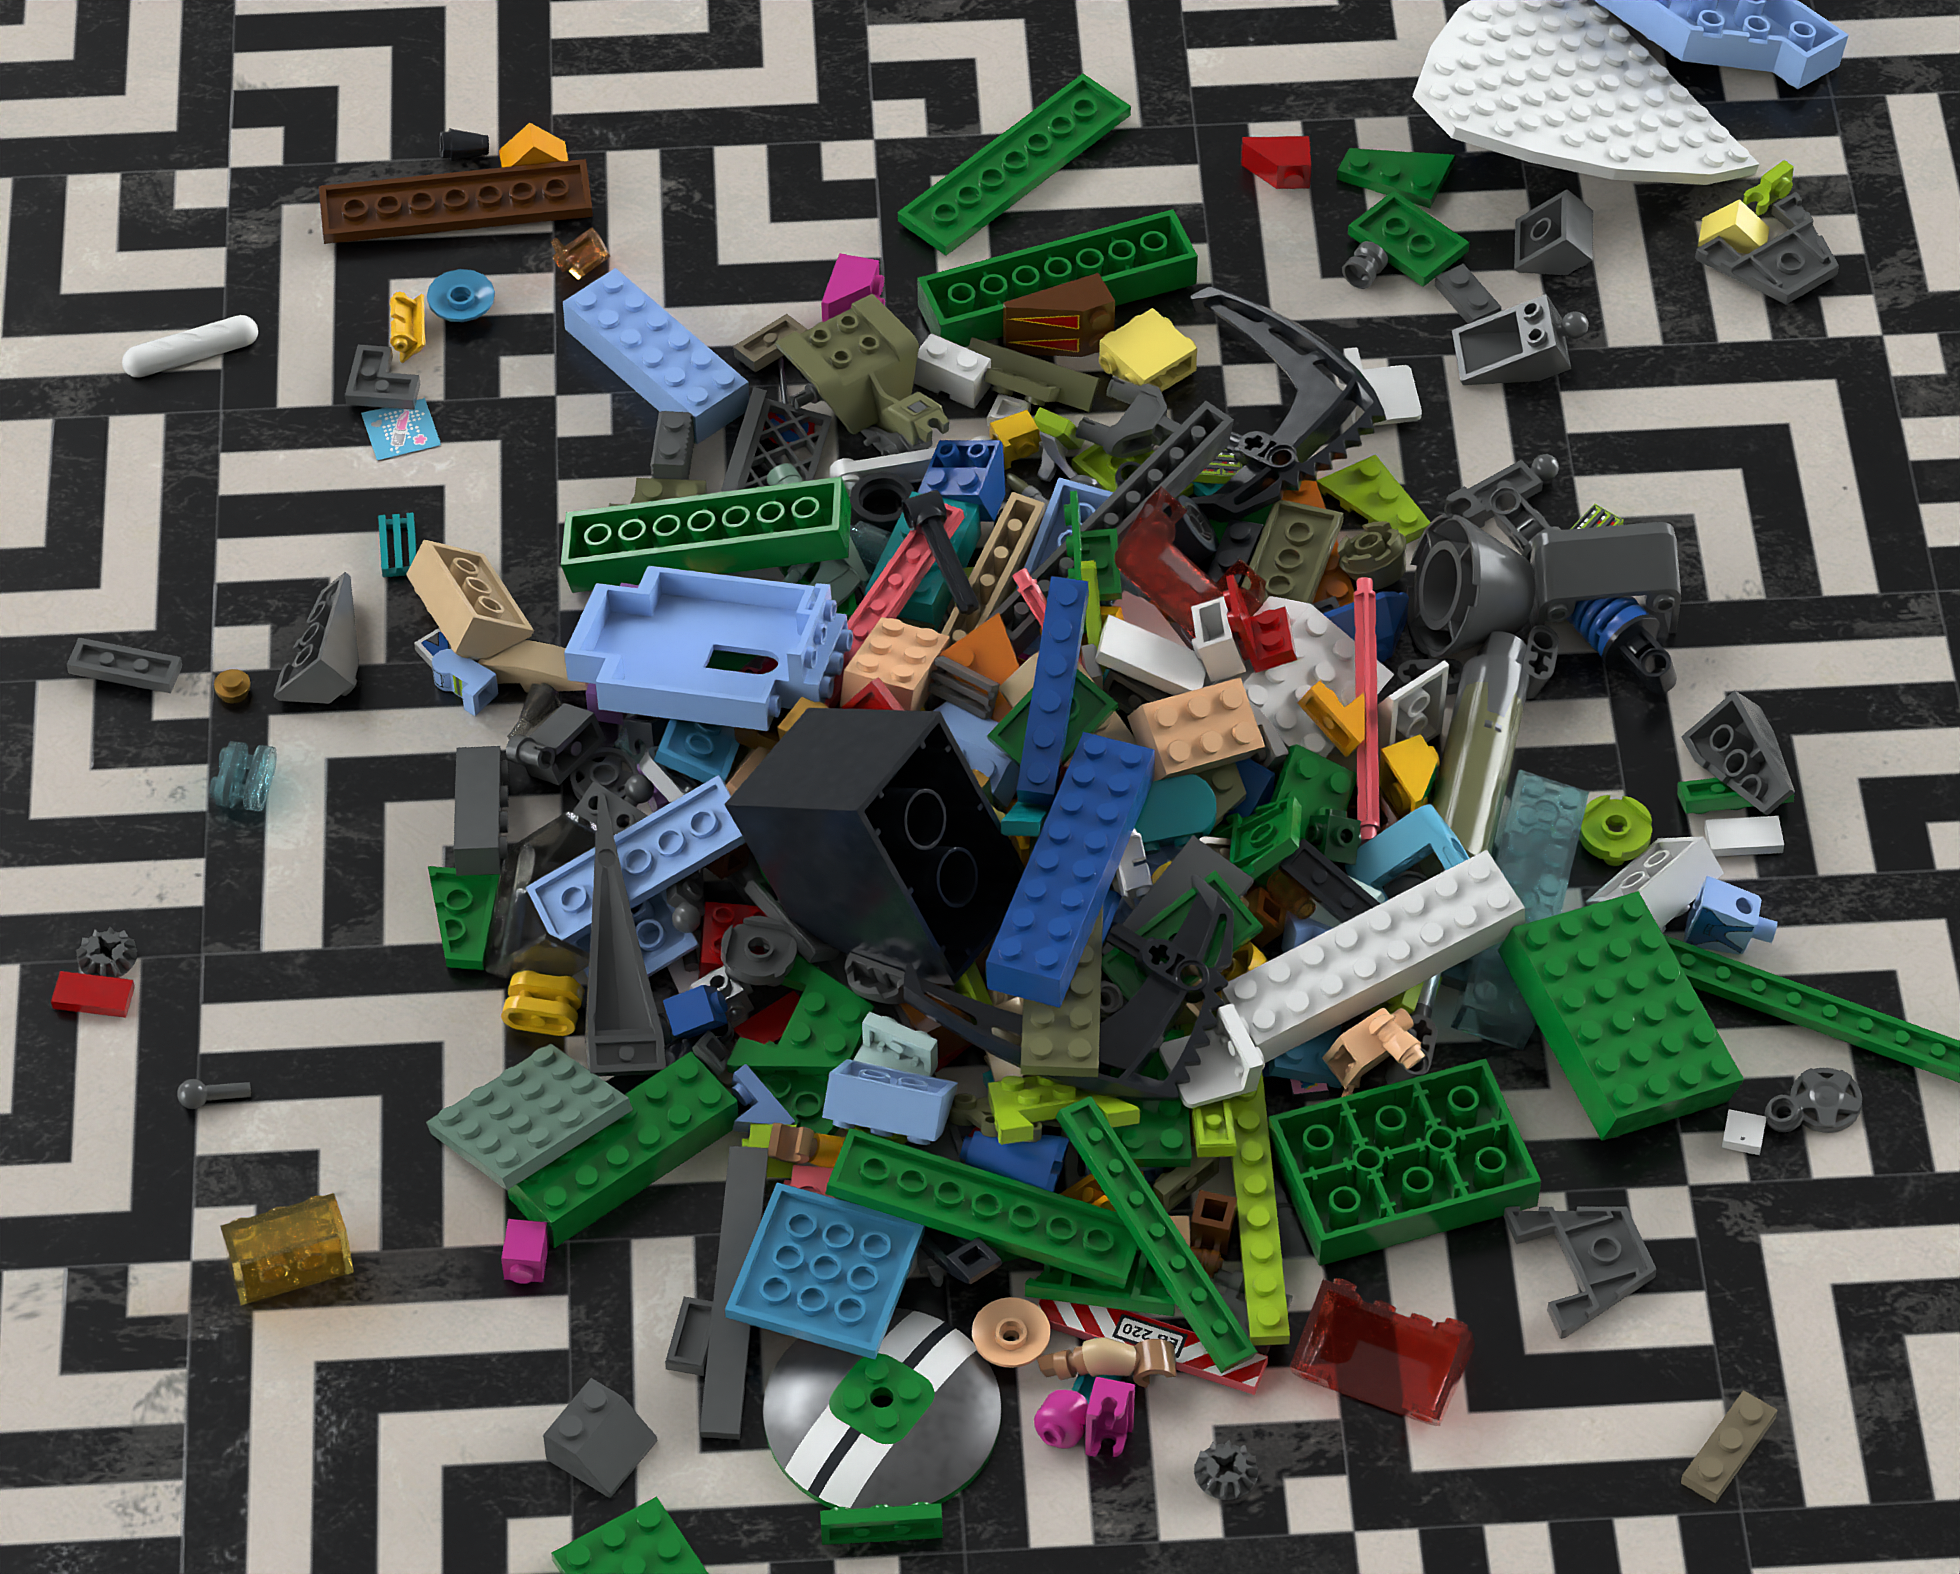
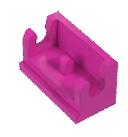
M1101 1377L1095 1378L1086 1412L1085 1455L1096 1457L1101 1449V1441L1106 1438L1113 1439L1116 1443L1113 1446L1114 1457L1122 1453L1127 1433L1132 1432L1134 1424L1135 1384Z

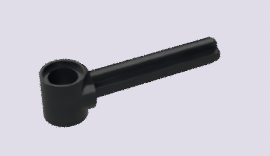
M933 490L902 500V510L908 527L911 531L916 530L917 533L924 534L959 612L966 615L973 614L974 611L979 609V602L943 525L947 519V513L941 494L938 490Z

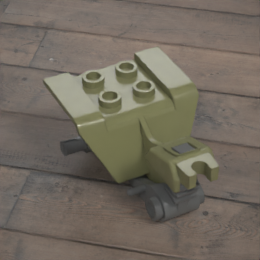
M873 294L852 303L851 309L825 322H820L801 334L795 331L775 341V346L810 382V384L805 386V390L790 396V403L794 409L797 410L810 402L816 404L819 401H825L851 434L861 432L867 438L864 444L866 446L873 444L881 452L882 456L929 449L932 446L933 430L931 428H937L942 434L949 431V420L944 415L940 404L920 392L911 395L919 352L917 339Z

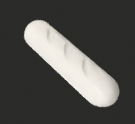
M238 315L133 346L124 353L122 359L123 369L132 377H145L248 346L258 336L257 324L248 316Z

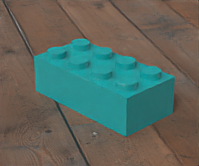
M912 492L909 498L922 493ZM942 497L945 504L964 511L965 518L950 538V542L962 567L966 568L982 535L979 505ZM903 512L864 591L865 596L910 532ZM936 560L897 617L932 623L935 625L934 630L937 632L950 604L952 595Z

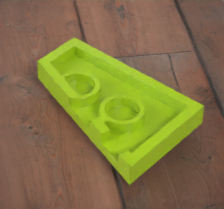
M1376 454L1316 480L1321 494L1326 496L1329 493L1340 501L1342 508L1348 512L1356 511L1368 519V523L1389 522L1392 529H1398L1399 533L1404 535L1406 544L1420 538L1424 530L1431 523Z

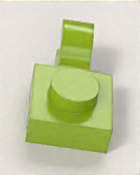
M1785 160L1777 164L1761 176L1759 185L1748 189L1744 193L1743 203L1748 205L1753 201L1758 202L1756 214H1764L1768 210L1769 205L1779 198L1783 199L1791 191L1794 166Z

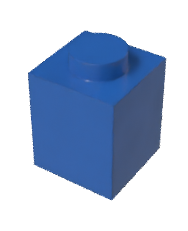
M700 985L663 1000L673 1035L676 1037L689 1039L705 1033L707 1030L710 1031L728 1024L725 1012L728 1010L725 997L715 987Z

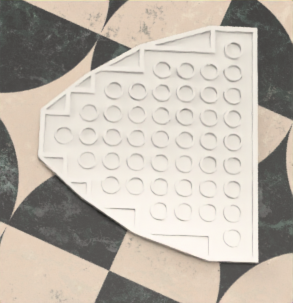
M1470 0L1457 9L1432 43L1412 96L1453 139L1527 162L1611 180L1708 185L1755 175L1760 165L1749 154V151L1741 146L1729 134V131L1721 126L1709 114L1708 110L1701 106L1689 94L1688 90L1681 86L1669 74V71L1661 66L1651 56L1649 51L1606 8L1600 6L1594 0Z

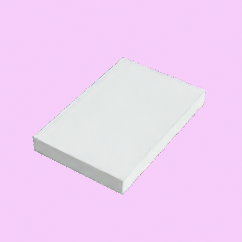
M1108 614L1103 624L1095 658L1097 663L1174 696L1203 688L1206 669L1202 659H1197L1195 651Z

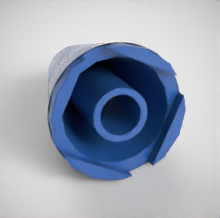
M975 1131L973 1137L965 1136L959 1158L966 1160V1165L1055 1193L1066 1158L1069 1138L1056 1135H1042L1041 1139L1037 1142L1022 1141L1001 1145L998 1142V1137H988L983 1135L981 1131Z

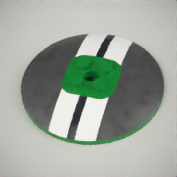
M895 1308L876 1359L798 1338L779 1359L770 1376L764 1397V1428L768 1446L781 1471L800 1491L826 1507L858 1509L870 1508L878 1504L889 1506H908L916 1502L941 1504L967 1487L988 1462L999 1436L1001 1399L996 1377L990 1364L978 1353L970 1339L953 1326L938 1318L909 1309ZM880 1395L888 1396L893 1401L889 1406L883 1408L876 1407L871 1403L875 1397Z

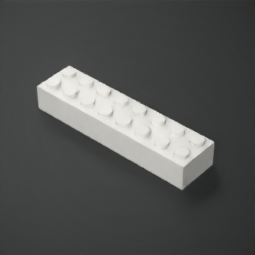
M1485 850L1229 981L1228 986L1221 990L1222 1000L1224 1001V1006L1233 1004L1239 1017L1245 1018L1249 1027V1037L1254 1047H1259L1262 1051L1266 1063L1505 940L1512 927L1526 924L1525 907L1489 852Z

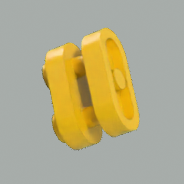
M531 970L515 973L510 981L508 988L509 998L504 1002L501 1018L505 1024L517 1030L556 1036L570 1035L575 1030L578 1019L576 1010L581 1007L585 993L584 988L576 979L570 976L558 977L539 974Z

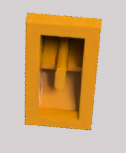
M531 123L527 124L499 150L501 168L568 161L565 141Z

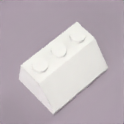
M1704 837L1658 838L1644 853L1636 857L1591 896L1586 903L1589 906L1639 891L1663 933L1666 929L1665 925L1670 920L1681 916L1689 910V904L1697 897L1706 876L1718 879L1724 872Z

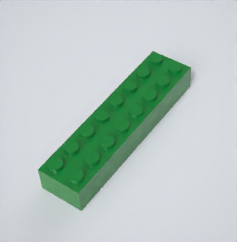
M1172 209L917 278L918 307L931 334L966 347L970 345L971 338L973 337L983 341L1003 337V302L1099 273L1115 300V306L1197 284L1198 255L1175 211Z
M841 476L566 512L561 567L572 593L592 591L596 583L620 586L621 583L639 585L648 566L726 574L849 558L851 503Z

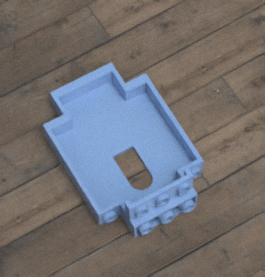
M648 566L638 588L596 583L566 647L564 656L569 681L596 684L598 707L600 710L768 731L773 718L779 716L781 708L792 709L801 697L825 703L826 698L830 699L832 697L834 678L836 675L841 674L845 651L849 652L852 647L853 631L848 630L847 614L836 613L837 604L835 600H831L829 584L816 583L814 587ZM713 650L767 656L778 662V666L773 671L765 674L706 668Z

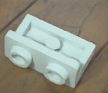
M869 1011L862 1022L863 1045L855 1056L854 1061L931 1077L938 1067L937 1040L924 1031L912 1030L898 1024L890 1017H881Z

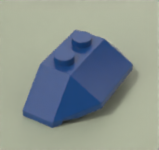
M1383 591L1376 594L1375 634L1377 660L1380 663L1392 657L1406 624L1409 596L1406 592L1398 594L1396 592ZM1354 602L1323 613L1324 616L1355 641Z

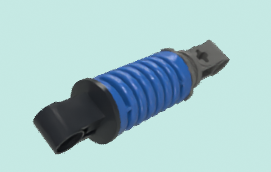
M1501 487L1492 493L1489 504L1496 525L1505 533L1522 556L1530 562L1534 539L1542 533L1561 529L1559 527H1550L1545 518L1536 509H1533L1516 489ZM1514 507L1509 511H1503L1506 508ZM1634 597L1576 601L1574 612L1566 619L1578 633H1581L1582 637L1589 642L1591 647L1599 652L1603 663L1609 669L1618 670L1628 667L1649 691L1656 694L1666 693L1675 686L1677 676L1671 656L1656 641L1660 632V623L1653 615H1650L1640 606ZM1658 668H1663V669H1664V670H1663L1662 672H1660V673H1656V674L1651 673L1652 671H1654L1655 669H1658Z

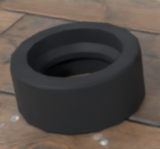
M873 473L859 479L852 487L849 498L852 524L860 533L870 538L890 539L903 512L902 508L893 514L876 515L866 511L862 506L866 501L880 496L893 497L902 502V500L908 499L912 492H915L914 487L907 479L894 473Z

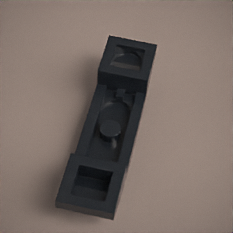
M925 1226V1233L919 1247L936 1264L958 1280L972 1284L1002 1265L1001 1259L979 1237L971 1241Z

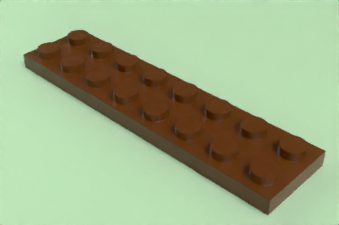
M586 159L319 186L324 244L593 217Z

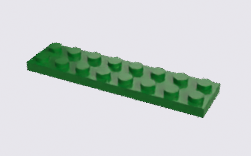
M1082 73L898 212V222L946 256L1131 116V106Z
M852 1128L848 1130L825 1192L826 1195L971 1241L979 1237L987 1246L1122 1289L1125 1288L1138 1249L1137 1242L1117 1212Z

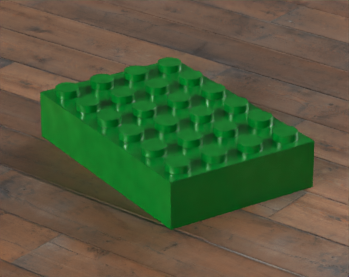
M1639 891L1512 927L1500 946L1498 952L1601 1141L1729 1102L1744 1081L1741 1072Z
M1486 1059L1269 1116L1270 1150L1319 1266L1504 1216V1210L1507 1207H1519V1211L1538 1206L1541 1179Z

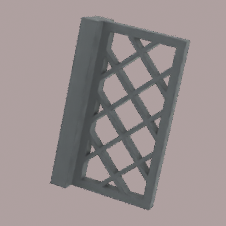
M753 387L721 492L764 487V485L768 484V475L758 478L752 467L765 463L771 471L776 467L772 459L784 454L804 481L814 480L832 416L803 408L796 410L792 405L765 398L767 390ZM772 412L783 415L787 422L774 426L768 418V413ZM812 422L822 426L821 431L808 436L801 425ZM793 429L800 439L787 444L780 433ZM773 437L779 448L766 452L760 441ZM806 446L813 457L800 461L793 451Z

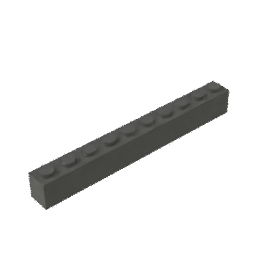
M1205 401L1081 525V531L1117 528L1120 555L1229 445L1234 419ZM1066 540L1031 574L1032 579L1037 580L1038 586L1046 600L1048 598L1051 576L1068 578V568H1075L1074 557L1068 558ZM1016 589L985 622L998 612L1001 614L1008 637L1018 658L1040 635L1039 629L1041 625L1034 617L1023 596Z

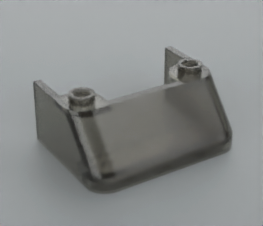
M566 811L513 845L508 851V859H504L485 960V970L488 973L505 979H511L515 973L523 971H535L539 974L558 977H572L589 966L590 953L548 933L526 887L594 848L596 824Z

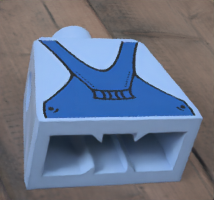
M1706 876L1688 913L1683 942L1703 949L1739 955L1745 952L1751 938L1772 943L1777 929V921L1759 917L1761 898L1758 895L1716 878Z

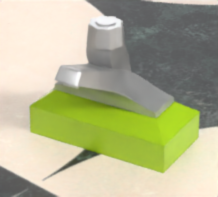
M1039 407L1033 419L1040 430L1043 444L1042 464L1037 476L1042 480L1050 482L1057 471L1058 465L1071 479L1078 474L1073 471L1066 461L1065 454L1068 450L1081 449L1085 440L1076 437L1077 427L1069 419Z

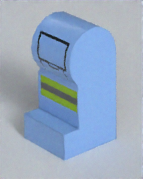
M452 649L441 650L432 658L435 685L443 691H452L463 698L464 710L476 716L498 695L496 673L474 660L461 657L454 653Z

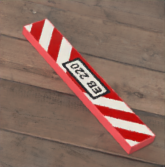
M1040 1299L1037 1305L1047 1316L1050 1329L1084 1340L1094 1339L1095 1337L1110 1338L1132 1346L1147 1339L1169 1341L1174 1345L1176 1370L1255 1395L1268 1364V1356L1256 1353L1252 1359L1221 1374L1195 1332L1127 1310Z

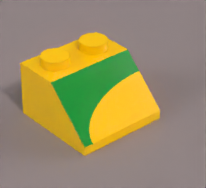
M1421 734L1381 749L1379 786L1401 819L1419 807L1432 804L1437 782L1436 771L1440 761L1435 748L1428 746Z

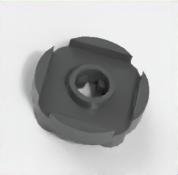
M751 916L743 919V924L737 925L734 928L731 925L723 935L721 961L725 966V973L730 979L752 985L775 987L783 983L785 976L791 972L795 965L797 953L796 940L793 935L791 938L790 934L785 931V925L775 919L764 916ZM756 946L764 947L763 951L766 954L756 955L751 951H755Z

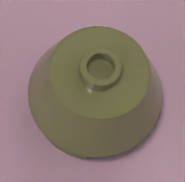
M1379 521L1363 525L1364 532L1356 535L1351 540L1346 535L1338 545L1339 565L1356 584L1357 579L1368 577L1373 580V590H1378L1392 585L1404 575L1406 571V538L1403 534L1399 533L1398 529H1392L1389 522Z

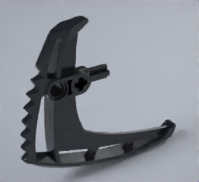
M1207 287L1190 297L1195 312L1211 311L1239 330L1279 365L1297 389V395L1292 408L1281 426L1272 436L1260 431H1252L1241 436L1231 431L1230 442L1225 449L1233 453L1234 459L1244 466L1214 494L1190 498L1200 507L1207 518L1220 523L1229 522L1230 519L1239 520L1280 501L1286 490L1299 491L1302 481H1316L1318 471L1332 470L1333 460L1346 459L1348 457L1346 449L1362 446L1360 436L1375 433L1373 424L1387 420L1375 390L1360 370L1341 352L1318 335L1263 305L1221 287ZM1271 332L1282 336L1307 354H1298L1283 341L1272 335ZM1322 364L1347 385L1342 391L1315 365ZM1357 405L1364 411V414L1349 429L1312 456L1338 430Z
M1195 874L1191 876V885L1197 896L1172 943L1165 939H1155L1154 937L1146 940L1120 923H1117L1115 926L1113 925L1106 942L1134 958V965L1144 971L1147 977L1143 986L1127 1004L1100 1023L1099 1064L1125 1072L1119 1078L1098 1073V1077L1037 1076L1106 1097L1136 1101H1173L1179 1099L1176 1085L1190 1082V1076L1185 1067L1200 1065L1201 1059L1196 1049L1210 1045V1040L1204 1031L1218 1026L1217 1020L1211 1012L1224 1006V1001L1216 993L1228 986V981L1220 972L1232 964L1234 912L1216 890L1200 876ZM1226 921L1224 940L1217 962L1213 968H1207L1205 963L1213 946L1221 922ZM1161 957L1166 958V964L1160 961ZM1153 959L1160 961L1159 965L1153 964ZM911 963L907 964L904 974V1001L966 1041L999 1059L1021 1068L1022 1047L993 1035L992 1028L995 1027L1022 1038L1023 1015L971 999L917 976ZM1193 975L1202 980L1196 986H1187L1182 982L1185 977ZM926 995H931L937 998L938 1000L973 1017L977 1021V1024L974 1025L966 1021L965 1019L959 1017L958 1015L944 1008L937 1002L933 1001ZM1204 999L1185 1049L1165 1081L1140 1075L1168 1036L1186 1004L1198 1003Z

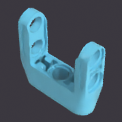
M1428 804L1412 811L1357 849L1356 865L1344 866L1348 876L1381 891L1385 897L1384 902L1389 899L1382 886L1434 851L1445 870L1470 858L1454 832L1435 808Z

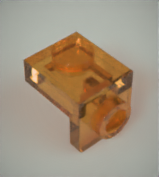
M593 227L566 246L557 238L551 241L556 251L552 257L558 267L563 272L569 270L577 279L611 257L599 233Z

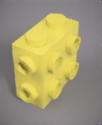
M1153 308L1142 315L1135 316L1129 323L1116 331L1107 333L1100 340L1099 363L1101 368L1107 374L1118 376L1120 379L1139 386L1149 383L1159 387L1161 392L1196 371L1197 347L1189 337L1183 336L1168 318L1162 317Z

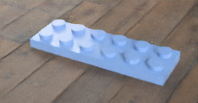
M719 775L614 835L631 909L746 842L724 805L731 797V794ZM595 847L526 887L558 950L565 948L591 932Z

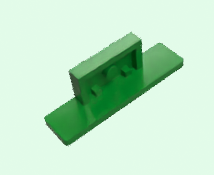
M1070 491V504H1064V516L1066 526H1072L1073 536H1066L1068 558L1074 557L1075 568H1068V578L1082 580L1081 561L1094 560L1097 568L1100 601L1122 599L1117 528L1081 531L1077 491ZM1086 617L1084 622L1083 634H1087Z

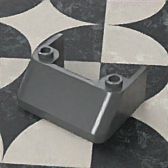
M1651 522L1548 531L1534 539L1530 559L1535 578V596L1529 616L1531 629L1537 625H1545V622H1561L1574 612L1576 601L1645 595L1647 608L1651 611L1664 613L1669 634L1676 633L1681 604L1677 539L1671 524Z

